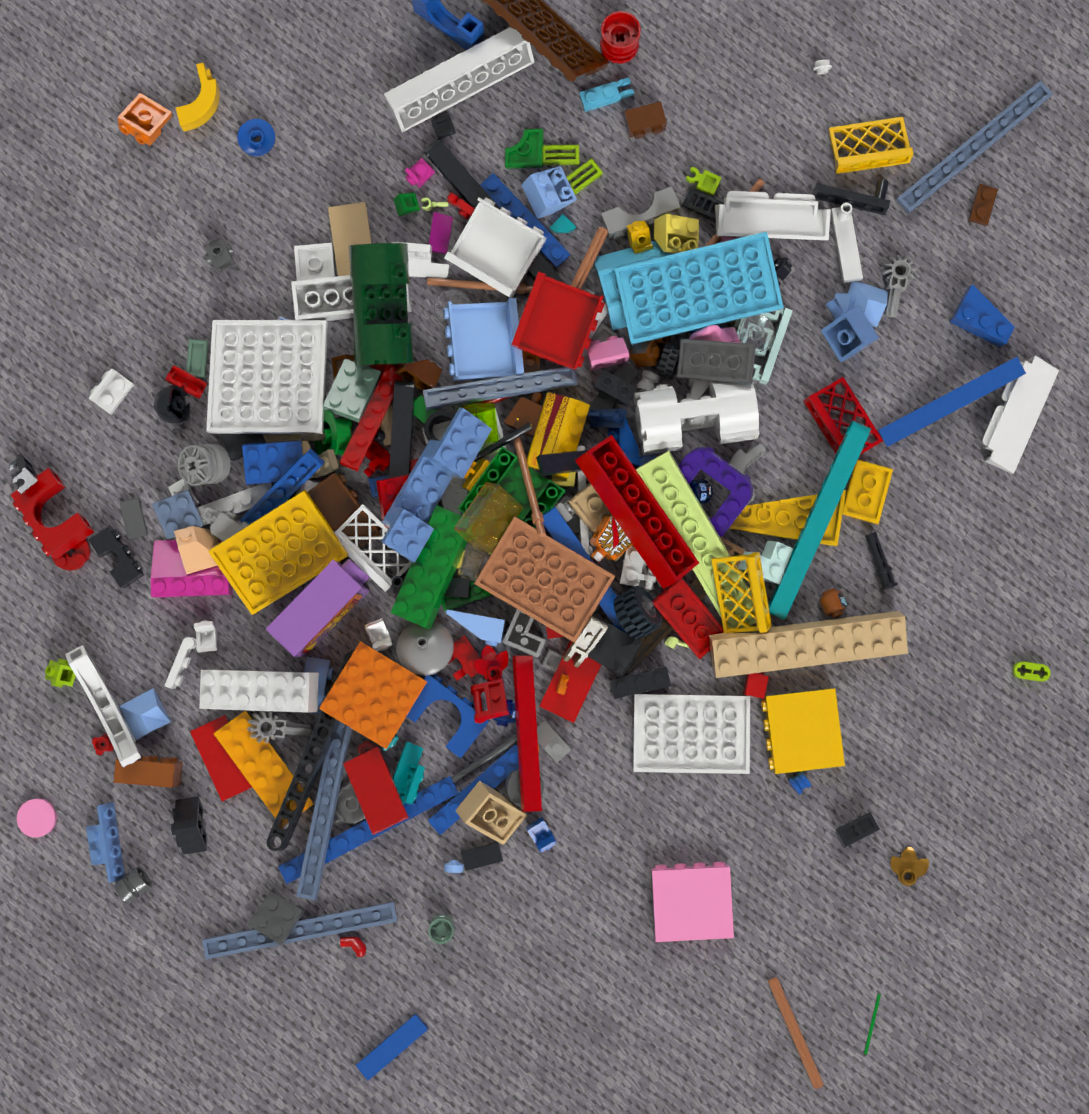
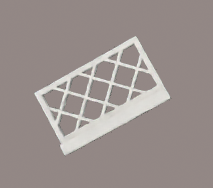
M362 504L334 533L348 552V556L386 592L392 585V579L386 574V566H397V574L395 576H401L411 566L412 562L399 563V553L394 550H385V544H383V550H372V539H383L388 528ZM362 510L369 516V523H358L357 515ZM346 526H355V536H347L342 530ZM358 526H369V536H358ZM371 526H380L383 536H371ZM358 539H369V550H361L358 547ZM372 553H383V563H375L372 560ZM385 553H397V563H386Z

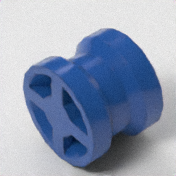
M798 771L795 777L787 779L799 795L803 793L805 788L812 786L801 771Z

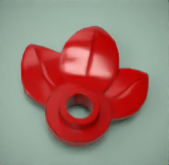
M486 645L481 651V659L474 660L476 672L484 675L485 680L488 682L501 679L502 671L508 666V652L505 650L496 654L491 646ZM491 670L494 671L493 676H490Z

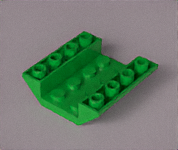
M502 446L457 509L498 540L501 539L514 516L536 528L532 522V510L518 457ZM528 467L539 510L542 514H545L557 504L565 490Z

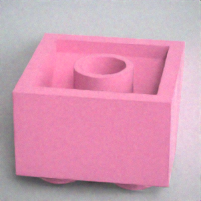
M608 337L607 341L604 342L599 340L591 341L588 350L585 349L590 371L626 363L629 359V352L623 337Z

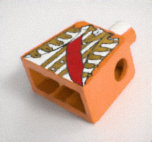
M612 516L603 517L590 539V544L596 548L590 558L598 564L604 557L608 560H615L633 545Z

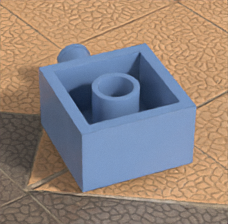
M836 298L826 304L835 319L823 328L821 332L840 362L853 357L879 339L860 306L844 312Z

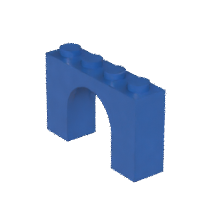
M412 0L415 13L465 50L485 41L483 23L469 12L460 20L451 14L442 5L440 0Z
M428 675L424 678L427 683L407 714V717L415 723L426 708L437 700H447L455 704L461 714V725L445 747L461 758L490 720H486L484 723H475L473 703L466 697L461 699L457 696L458 691L452 686H444L441 683L443 679L438 675Z

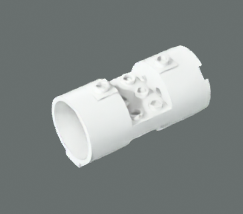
M710 381L709 396H703L700 400L696 401L683 399L680 403L677 402L673 386L666 384L659 385L652 391L634 393V405H636L635 418L639 442L643 443L641 445L643 456L681 450L683 446L682 431L714 427L719 444L753 440L759 436V414L753 382L748 384Z

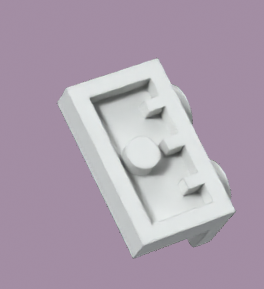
M111 369L103 374L100 384L91 390L89 399L112 415L134 384L114 369Z

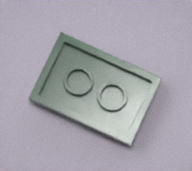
M344 359L323 404V410H329L334 414L359 422L379 380L381 371L364 365H355V362Z

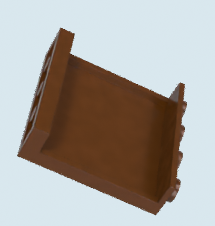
M335 472L307 492L334 532L360 507L356 501L359 497L353 489L348 490L344 484L347 481L342 474L337 475ZM362 510L357 515L358 523H369V517ZM346 526L342 530L347 536H355V526ZM358 526V536H369V526ZM371 526V536H381L379 530L382 528L380 526ZM358 539V547L360 549L369 543V539ZM349 556L339 561V563L345 561L347 558H349Z

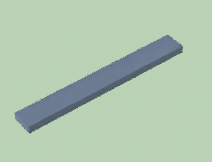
M561 367L423 390L426 410L577 386L575 370Z

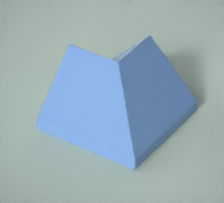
M858 281L851 282L847 294L855 296L852 309L860 306L871 326L877 327L887 305L888 291Z
M154 688L119 706L136 740L171 723Z

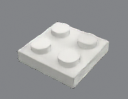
M332 243L294 246L297 281L335 277Z

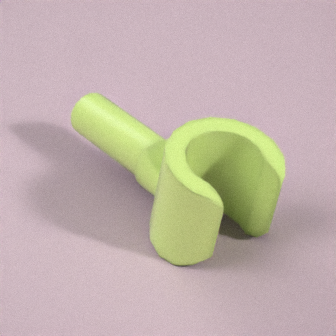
M429 198L421 200L423 203L429 202L427 207H422L425 211H430L434 207H448V202H431Z
M669 636L665 641V645L672 649L675 648L676 644L689 648L685 642Z

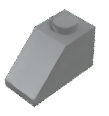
M546 720L537 727L538 742L556 763L571 751V748Z

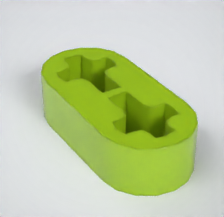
M1017 662L1012 667L1013 675L1019 679L1042 682L1048 680L1051 675L1049 667L1044 664ZM1023 665L1024 669H1029V673H1022L1021 676L1017 669ZM1042 668L1045 675H1042L1041 678L1040 675L1033 674L1034 670Z

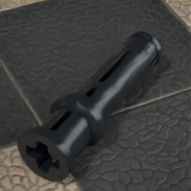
M877 532L865 535L877 568L876 575L879 576L882 584L881 590L897 586L898 583L895 582L891 572L893 569L891 566H888Z

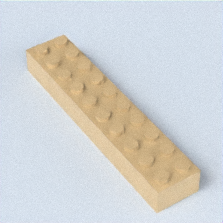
M900 611L771 627L768 632L764 633L750 631L709 635L712 670L716 678L908 654L905 616Z

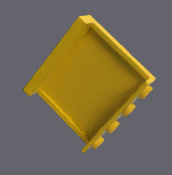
M835 688L765 696L764 700H761L762 712L766 713V720H763L764 730L768 731L769 739H766V748L771 753V758H768L769 769L773 770V773L780 774L845 766Z

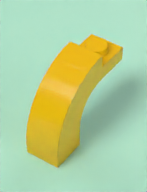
M204 63L196 64L201 82L199 96L188 105L176 107L179 124L183 131L192 130L205 124L213 116L219 104V84L216 79H213L210 68L207 69Z

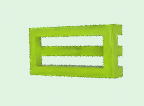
M544 145L543 165H579V145ZM575 150V153H545V151ZM545 158H576V159H548V160H545Z
M592 158L566 177L569 182L587 167L593 166V168L570 184L575 195L603 175L602 170ZM594 171H597L596 174H594L592 177H590L576 189H573V187H575L577 184H579L581 181H583L585 178L591 175Z

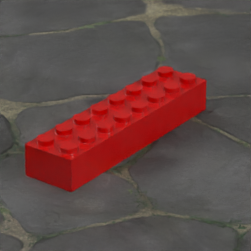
M612 435L575 460L663 589L680 580L699 564L695 555Z

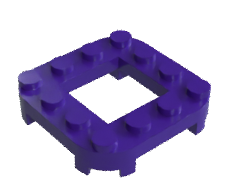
M710 447L695 448L685 456L678 466L688 484L691 483L699 470L702 469L731 491V494L713 518H709L719 537H722L753 496L751 478L747 474L743 475L715 454L714 449Z

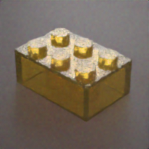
M486 482L454 527V530L478 551L492 555L513 517H518L524 507L499 484Z

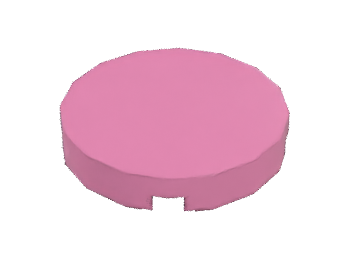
M36 798L28 800L18 810V827L22 833L29 837L45 836L56 825L57 813L52 803L45 799Z

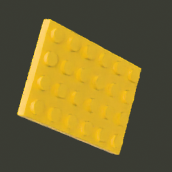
M306 490L208 551L252 615L320 574L332 560L339 562L349 555Z

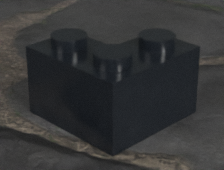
M199 796L175 800V808L172 809L174 823L171 824L172 835L176 836L177 847L181 848L183 855L207 851V833L203 826V806Z

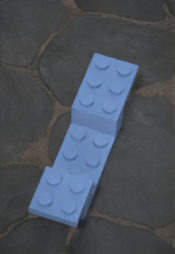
M464 408L458 409L441 440H430L381 522L389 527L381 541L383 544L415 563L434 528L426 524L452 478L465 477L492 428Z

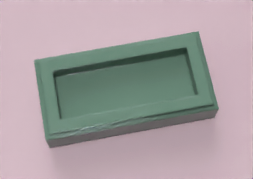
M189 339L186 372L199 379H206L209 341Z

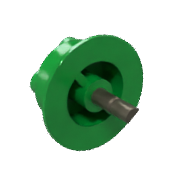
M324 410L323 434L300 433L301 441H314L317 455L330 449H334L335 456L336 454L343 455L351 440L352 422L345 417L335 418L331 411Z

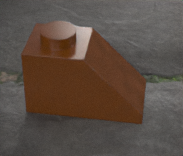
M426 359L405 364L396 369L395 373L406 381H415V387L423 391L435 388L443 369L438 367L435 362Z

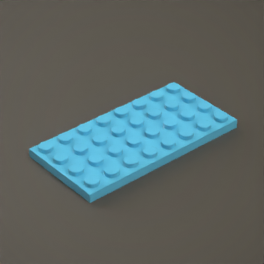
M767 232L614 268L631 345L784 309Z

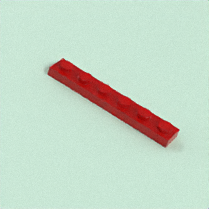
M393 364L387 365L340 460L341 465L358 472L394 399L395 380H403L402 377L395 373V370L399 367Z

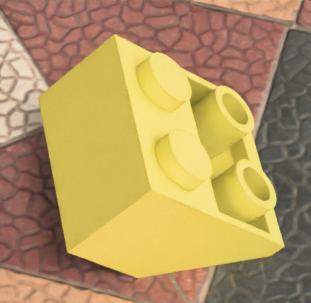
M671 214L660 216L654 219V239L665 253L676 254L697 249L699 243V219Z

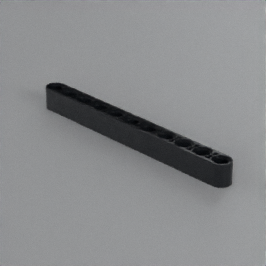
M440 139L424 150L428 159L474 209H476L480 202L477 200L478 198L484 200L486 197L493 201ZM495 203L494 207L500 210L499 206ZM538 253L528 270V274L535 280L539 271L546 274L545 276L565 283Z
M349 651L345 655L343 662L340 666V669L337 673V676L334 680V683L336 682L337 678L341 674L342 670L344 669L345 665L347 664L348 660L350 659L354 651ZM324 711L320 713L268 835L266 843L271 851H282L289 845L339 727L340 721L335 718L330 720L328 714ZM324 727H326L328 729V734L326 737L323 738L321 736V730ZM318 745L320 747V753L319 755L315 756L313 754V748ZM308 764H311L313 768L310 774H307L305 771V767ZM300 782H303L305 788L300 793L297 787ZM293 800L297 803V808L294 811L290 809V803ZM285 818L289 821L287 829H284L282 826V821ZM276 837L281 839V845L278 848L274 844Z

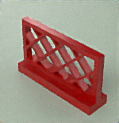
M844 377L810 395L803 401L835 454L844 438L840 433L841 425L845 427L850 425L842 422L843 413L853 415V421H855L856 416L863 418L865 421L864 425L871 428L870 433L876 439L873 443L865 442L864 445L867 447L862 449L860 455L883 442V439ZM840 382L845 389L844 395L834 393L836 385ZM821 394L830 395L829 403H822L818 396ZM833 397L843 399L841 408L832 406ZM846 400L853 402L855 405L854 411L844 409ZM831 409L840 412L838 420L831 418Z

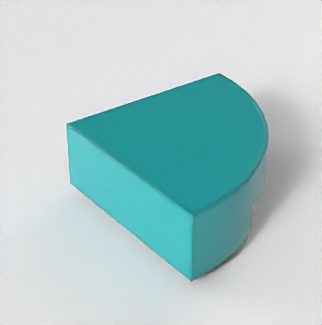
M563 214L550 227L551 231L563 234L571 233L576 229V226Z

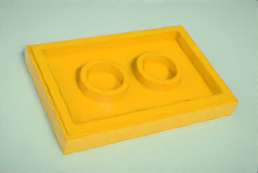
M857 460L849 481L842 515L878 525L893 469Z

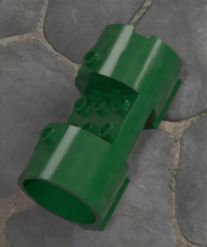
M375 243L349 245L350 280L353 290L355 365L412 363V323H408L406 284H410L408 244Z

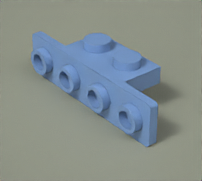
M110 802L97 806L99 824L86 826L91 864H105L108 882L112 883L125 877L115 807L114 803Z

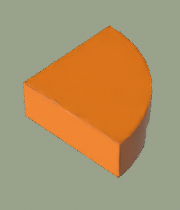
M561 674L556 693L565 694L566 684L569 680L568 675Z

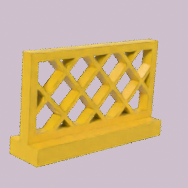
M903 117L830 127L828 129L836 174L910 163L913 157V149L909 145ZM899 123L900 131L896 133L889 129L891 124ZM878 126L883 131L877 136L870 130ZM859 129L864 132V135L859 139L852 132ZM841 132L846 137L841 142L835 138L834 133ZM885 132L894 137L891 143L881 138ZM867 135L876 140L872 146L863 141ZM848 138L857 142L853 149L844 144ZM898 139L904 143V148L898 149L893 146V143ZM880 142L887 148L885 151H878L874 147ZM859 145L868 149L866 154H860L855 150ZM841 147L850 152L848 156L839 158L838 151Z
M753 552L749 555L712 558L724 633L768 632L772 624L760 552ZM746 560L747 569L744 572L735 566L737 561ZM724 562L730 567L725 574L719 570L718 563ZM731 569L741 575L737 582H734L727 576ZM742 578H745L750 583V588L747 591L738 585ZM724 579L733 585L729 592L725 591L721 586ZM734 588H737L744 594L740 601L730 595ZM746 596L753 601L751 609H748L741 603ZM727 597L736 604L732 611L725 607L724 601ZM738 606L747 612L743 619L733 613ZM748 615H751L756 619L757 626H750L744 620ZM730 616L739 622L737 627L729 628L728 619Z

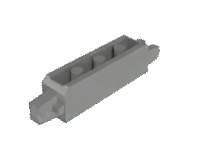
M209 506L201 515L211 525V534L222 541L250 525L247 522L241 523L236 520L237 516L230 511L219 512Z

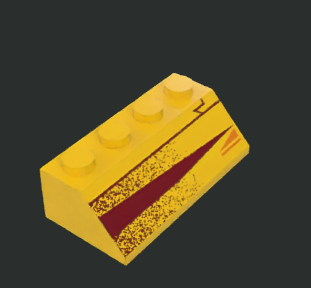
M547 393L527 457L528 467L539 471L536 459L538 455L577 450L589 411V404L574 398ZM569 473L552 474V476L568 478Z

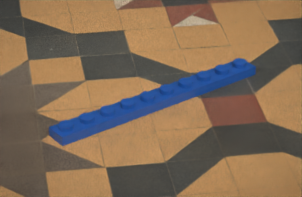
M451 776L418 792L413 804L404 803L409 816L408 819L375 835L372 834L367 820L329 839L325 864L457 795L459 791ZM305 853L278 866L286 884L300 878Z

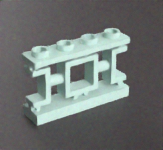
M785 308L775 311L774 315L770 313L756 315L759 316L757 325L748 322L745 329L742 328L745 318L736 320L734 328L737 329L736 333L740 343H745L749 330L767 335L762 350L756 349L755 355L764 357L766 351H769L762 374H759L761 366L754 364L753 370L755 371L752 380H757L765 385L768 383L793 310ZM780 315L781 318L774 339H772L773 330L767 329L764 326L766 320L776 322Z

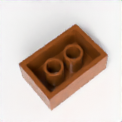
M147 755L123 767L119 759H116L113 783L173 788L181 785L183 761H178V757H166L160 760L158 759L159 756Z

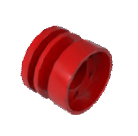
M618 11L611 13L604 19L601 26L600 49L607 60L622 64L629 62L636 56L639 49L641 27L634 15Z

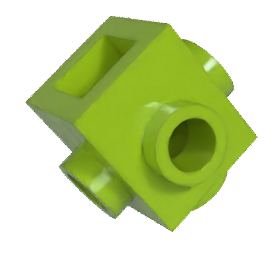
M58 658V661L50 660L49 665L45 669L44 679L51 681L50 685L62 688L63 685L72 687L76 675L67 660Z

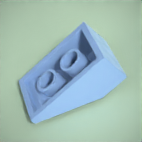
M447 610L446 614L478 638L485 640L486 645L497 646V643H502L505 620Z

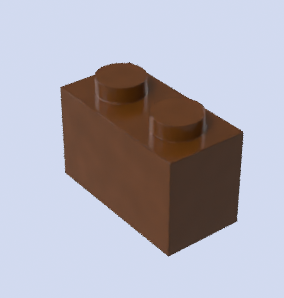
M661 101L624 110V120L629 138L639 139L647 133L659 134L663 132V129H666L667 121Z

